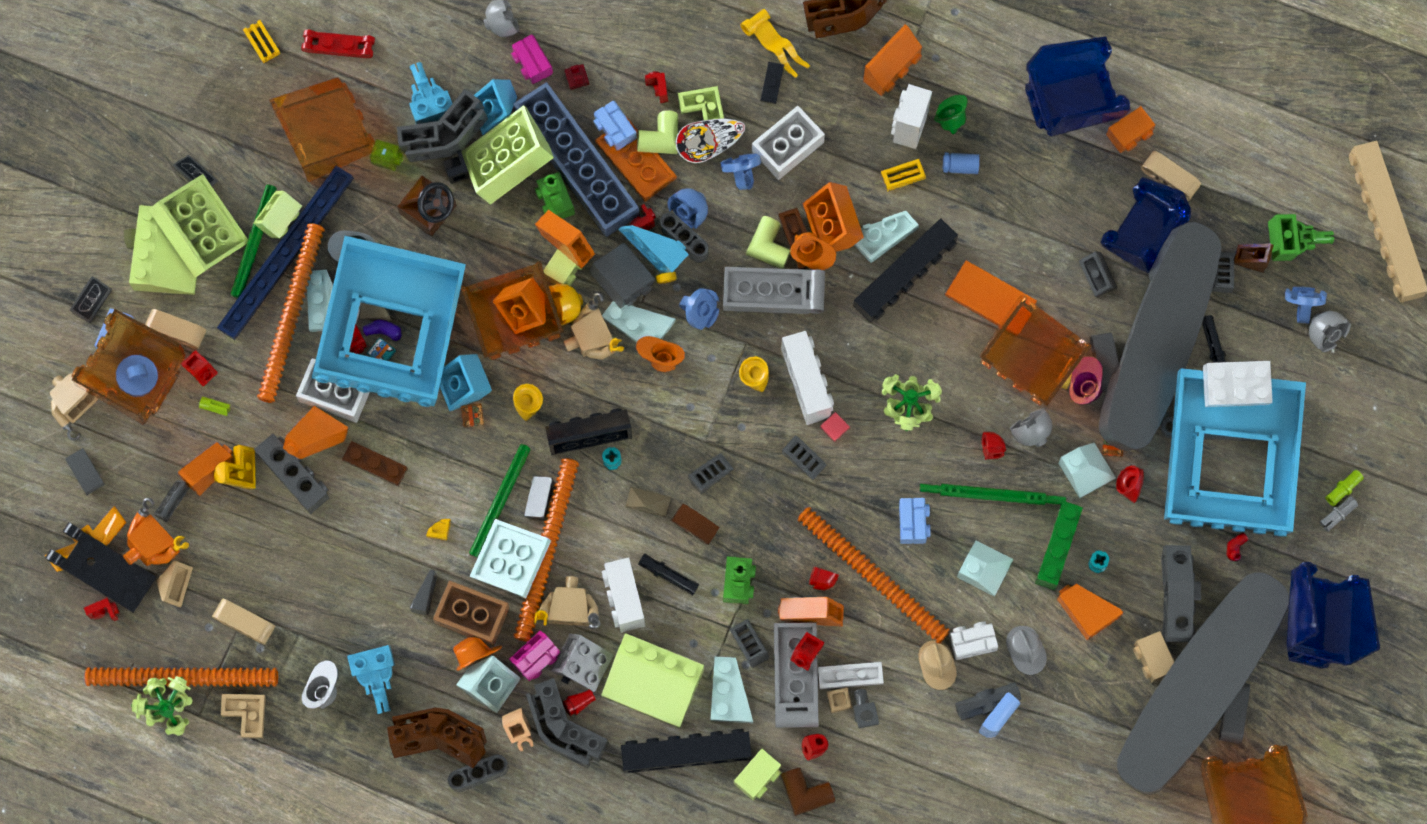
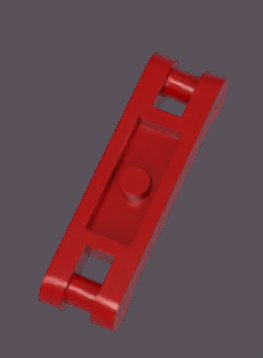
M304 30L303 37L305 41L301 47L303 52L368 59L373 57L372 45L375 44V37L355 36ZM318 40V45H313L312 41ZM359 45H364V48L359 49Z

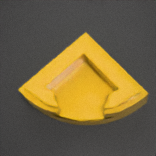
M441 519L428 529L426 537L448 540L451 519Z

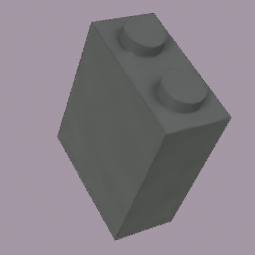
M622 243L595 261L589 272L620 309L625 305H632L640 295H647L653 289L652 285L655 280L625 243Z

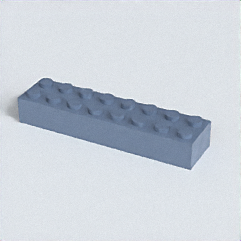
M547 82L513 103L514 111H517L523 105L527 108L549 144L554 157L550 162L560 173L605 237H608L620 227L625 226L640 216L639 207Z

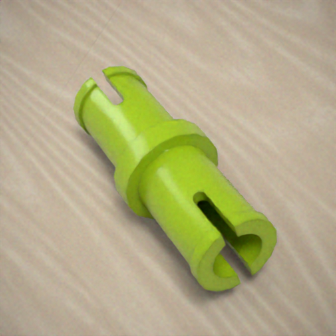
M1353 470L1346 479L1340 480L1337 483V487L1325 497L1326 501L1331 506H1336L1346 495L1349 496L1352 493V489L1358 483L1364 480L1363 475L1358 470Z

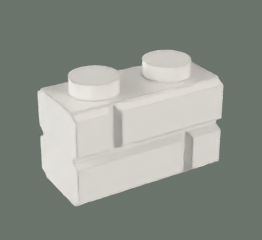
M985 621L974 624V628L966 629L965 626L953 629L949 636L955 660L995 652L998 649L992 623L986 624Z

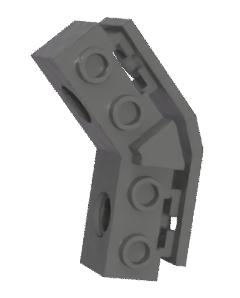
M464 89L439 121L397 127L399 148L403 154H406L410 162L451 157L457 154V151H462L488 120L483 110V104L478 98Z
M1165 545L1161 555L1164 590L1162 636L1166 642H1189L1195 634L1193 615L1196 612V605L1194 600H1201V582L1195 581L1191 546ZM1184 616L1183 622L1176 623L1177 618Z
M554 678L535 684L534 687L537 694L531 696L528 693L526 697L540 740L549 750L587 769L590 767V759L599 762L608 745V739L567 719ZM536 700L542 701L545 714L540 716ZM546 721L548 729L561 744L566 746L565 749L550 742L542 732L540 722ZM573 747L575 749H578L586 753L587 756L585 757L581 754L578 755L575 753V751L571 750V748Z

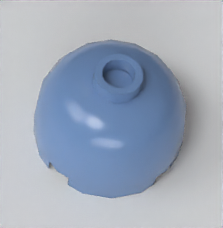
M685 188L674 193L668 199L669 211L673 210L675 215L691 229L693 227L695 229L698 228L707 217L708 204L701 192Z

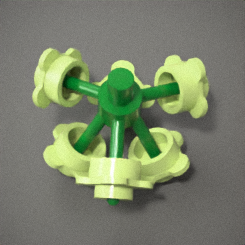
M897 374L893 377L889 376L884 380L882 384L884 388L882 390L883 395L887 393L895 395L897 392L904 395L902 401L889 398L887 400V407L884 408L885 415L894 418L895 424L901 425L900 429L905 431L913 430V427H920L918 424L933 419L931 404L918 403V398L925 396L929 401L935 400L936 403L940 402L942 390L938 383H934L932 379H929L928 384L923 387L917 382L915 376H910L908 381L901 383L898 380L899 376ZM904 405H908L906 416H901L905 412Z
M176 676L175 679L168 677V680L171 681L168 687L173 692L168 696V700H164L162 695L166 690L164 685L167 684V680L165 678L149 679L147 686L143 689V693L149 694L153 698L158 697L160 702L148 705V699L141 698V694H138L137 699H133L131 704L132 712H135L137 719H139L140 715H145L148 726H153L156 722L162 723L165 721V718H169L166 723L168 727L165 729L166 734L182 735L186 725L189 724V720L187 718L183 719L180 715L173 716L174 709L182 712L185 706L192 704V698L188 697L185 693L186 689L189 691L191 689L186 686L187 681L183 677Z

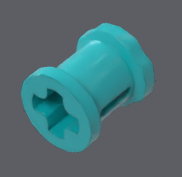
M609 447L604 450L602 454L604 466L609 470L618 469L622 462L620 451L615 447ZM611 455H614V462L609 460Z
M1100 550L1095 551L1089 559V569L1094 573L1105 571L1110 560L1108 554ZM1095 560H1102V565H1100L1099 563L1095 564Z

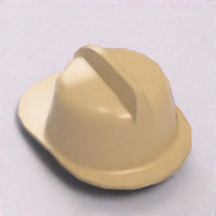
M936 640L924 643L919 650L918 657L926 683L936 690H945L951 687L955 682L957 672L950 648L944 642L936 643Z

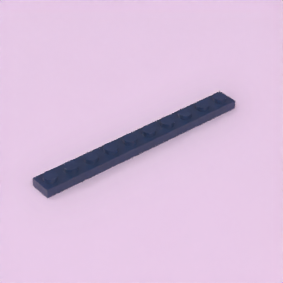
M337 165L219 323L217 326L219 331L235 341L299 254L300 248H303L301 244L305 241L303 237L306 236L305 231L308 230L307 224H321L354 179L351 174Z

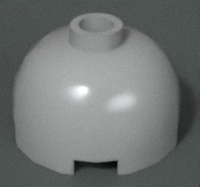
M508 0L491 1L486 8V19H483L486 29L492 30L499 37H510L520 32L517 18H514L511 11L512 7Z
M1330 310L1318 313L1312 318L1309 327L1311 342L1322 352L1330 351L1338 346L1335 342L1341 336L1344 338L1347 336L1351 323L1345 316Z
M1044 408L1031 412L1029 417L1023 421L1021 419L1010 427L1012 435L1018 443L1024 446L1036 445V447H1040L1047 442L1046 438L1052 431V420Z

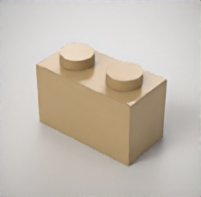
M1159 631L1137 640L1133 648L1136 658L1138 660L1141 659L1144 665L1142 667L1146 679H1150L1151 683L1163 679L1174 663L1164 638Z

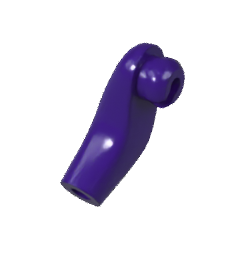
M378 319L362 326L366 336L384 334L393 341H398L402 337L401 329L386 320Z

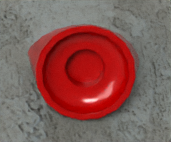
M1132 465L1121 471L1116 480L1117 491L1133 503L1137 501L1143 486L1144 469Z

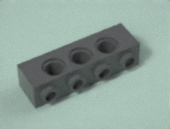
M273 433L254 450L309 514H312L329 499L326 493L329 490L322 481L316 482L313 478L315 474L308 466L304 468L299 463L302 459L290 455L283 449L285 440L281 436L277 438ZM278 454H285V458L282 461H275V457ZM291 469H298L297 475H288ZM307 483L312 484L309 491H302L303 485Z

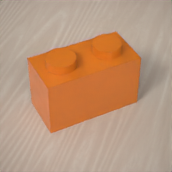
M1140 106L1110 126L1106 135L1121 154L1125 150L1131 151L1140 140L1143 139L1145 141L1154 134L1153 130L1156 124Z

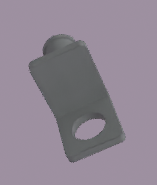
M856 690L854 692L856 706L853 707L854 719L858 728L879 725L875 702L869 703L867 690Z

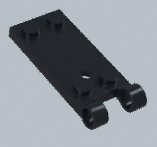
M68 522L63 532L78 541L67 559L50 549L45 559L134 613L157 577L135 563L132 565L128 564L122 555ZM88 558H94L95 563L93 565H88Z

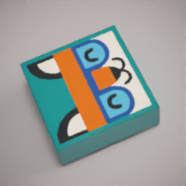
M379 338L367 352V355L389 361L396 353V349Z

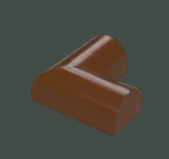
M801 768L792 769L781 774L794 816L835 803V797L829 781L808 788Z

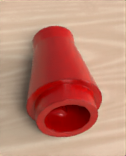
M589 689L585 692L567 696L566 700L562 701L569 716H576L596 699L593 692Z

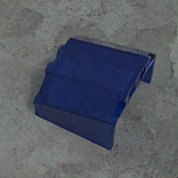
M1106 36L1043 45L1027 62L1026 71L1029 74V83H1025L1027 98L1037 127L1047 130L1049 136H1056L1121 119L1131 110L1129 99L1123 94L1116 97V92L1112 87L1110 73L1105 66V62L1112 53V47L1108 43Z
M1303 562L1291 570L1287 631L1289 661L1323 669L1328 668L1331 663L1342 664L1343 666L1352 665L1380 650L1369 579L1362 578L1359 575H1351L1341 583H1335L1328 579L1317 578L1313 574L1318 571V568L1311 562Z

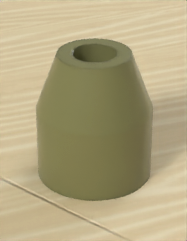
M136 229L123 230L127 249H134Z

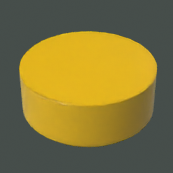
M668 272L656 276L658 284L673 282L677 279L676 272Z

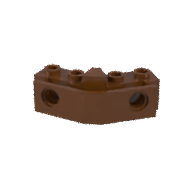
M878 0L804 1L803 6L808 32L815 31L817 39L856 31L867 25L887 0H880L879 2ZM832 26V27H831V30H827V31H826V28H824V27Z
M435 707L393 716L394 726L387 727L389 743L394 758L439 749L474 768L486 753L484 745L487 740L484 729L449 709ZM410 719L411 722H413L410 724H405L406 720Z

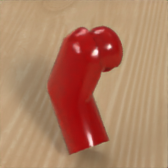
M1244 532L1227 543L1226 555L1230 561L1237 562L1241 559L1240 546L1249 541Z

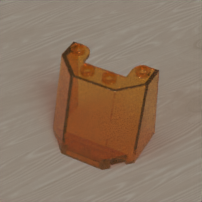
M339 77L269 100L308 182L332 172L336 165L341 168L374 152L372 145L375 144L371 133L367 134L362 121L365 119L360 109H355L353 105L356 103L354 96L349 91L346 83H342Z
M540 261L488 280L461 287L484 358L489 357L490 361L500 358V353L508 351L509 355L521 351L520 347L528 345V348L540 345L539 340L548 338L549 341L561 338L560 333L564 332ZM533 277L544 293L546 322L543 325L515 334L493 303V300L505 287Z
M1020 295L978 356L982 358L980 363L988 369H991L992 366L997 369L995 374L1003 380H1006L1007 377L1014 382L1012 386L1022 393L1023 390H1026L1030 393L1033 402L1039 406L1042 404L1048 406L1092 345L1082 340L1030 302L1027 297Z
M114 309L113 313H109L104 321L107 331L105 337L102 336L99 339L97 350L94 355L91 354L88 357L86 365L83 364L74 369L72 382L80 389L144 425L150 415L154 416L158 412L180 374L178 369L184 361L186 354L181 344ZM131 355L147 357L157 368L158 380L155 387L149 394L142 397H133L120 390L116 382L118 365L123 359Z
M1287 745L1270 746L1265 752L1264 758L1261 759L1249 758L1244 762L1236 763L1231 761L1224 765L1222 759L1216 756H1210L1202 760L1200 770L1212 824H1306L1308 814Z

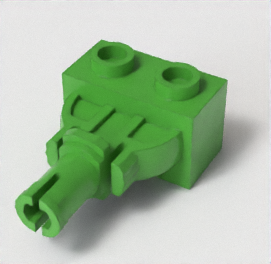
M559 172L536 180L537 188H535V192L539 200L543 199L545 204L542 206L544 214L550 210L562 219L575 214L574 206Z
M1277 214L1268 221L1270 243L1274 245L1271 253L1272 261H1292L1306 250H1313L1315 244H1333L1334 237H1331L1334 235L1333 231H1316L1312 225L1306 226L1302 222L1297 221L1296 214Z
M727 557L723 602L748 604L749 598H753L754 586H750V580L755 578L756 565H752V559Z

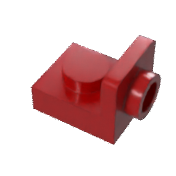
M654 71L645 75L646 86L654 85L655 97H660V103L668 102L665 73Z
M642 204L640 207L644 217L635 218L629 226L633 225L648 231L655 227L654 219L656 216L651 208L647 209L645 204Z
M355 324L349 352L360 354L367 345Z
M196 350L181 363L183 368L202 386H205L218 373Z
M108 598L84 607V611L90 619H100L106 615V612H109L114 622L119 620L117 614L120 613L115 601L111 602Z
M806 632L795 647L790 660L798 667L808 671L825 642Z

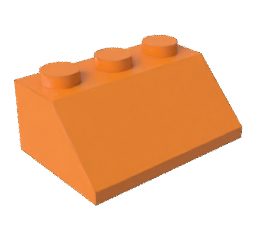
M906 24L865 66L863 81L880 96L885 92L889 93L894 88L895 81L898 78L902 79L908 73V68L911 64H917L922 57V46Z
M829 182L803 203L812 233L830 244L835 252L849 249L864 238L847 186Z

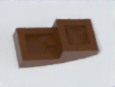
M685 504L680 506L671 520L685 532L691 533L706 545H709L720 528Z

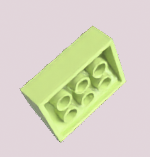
M524 105L462 151L476 193L489 204L495 202L554 158L548 142Z
M203 174L148 209L195 278L247 244V237Z
M139 205L129 279L132 289L134 291L195 295L197 277L193 276L148 211L152 206Z
M625 633L601 696L680 728L703 674L704 665Z

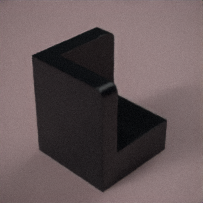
M461 150L457 151V157L443 161L450 184L470 178Z

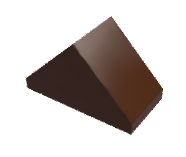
M1271 243L1239 244L1234 264L1264 273L1269 264L1274 245Z

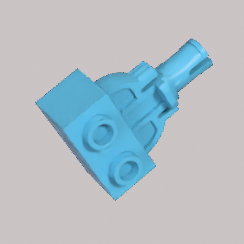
M421 62L416 63L419 72H417L415 64H412L410 70L419 90L417 91L415 84L411 85L413 94L412 103H409L415 123L422 124L439 121L452 105L447 90L444 91L440 86L436 85L433 78H430L432 84L430 86Z
M387 645L348 655L351 674L356 676L358 682L365 687L366 695L371 694L369 688L371 686L377 714L383 713L381 702L385 712L391 711L384 686L385 682L386 688L391 689L392 666H395L391 646Z

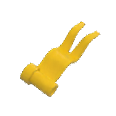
M762 9L752 18L743 21L740 24L743 32L747 36L754 34L765 49L773 52L778 57L780 63L784 64V69L794 78L798 74L789 65L782 48L788 52L796 63L805 68L810 67L807 62L799 57L792 43L776 32L768 21L770 15L765 9Z

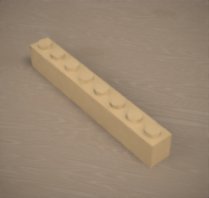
M1373 141L1354 146L1349 154V161L1351 166L1355 168L1356 182L1358 185H1361L1362 200L1364 203H1367L1369 209L1368 218L1375 227V238L1377 241H1380L1381 256L1383 259H1386L1388 265L1387 274L1394 283V294L1399 298L1400 303L1424 297L1427 293V285L1378 142Z

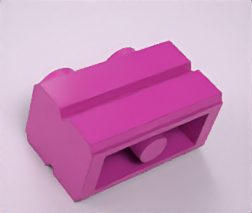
M531 34L512 45L513 52L511 56L516 64L520 63L522 66L520 71L525 80L529 79L532 84H535L553 74L552 66L534 35Z
M539 631L509 660L522 676L530 681L531 679L538 678L542 673V669L547 665L553 664L561 652L546 634Z

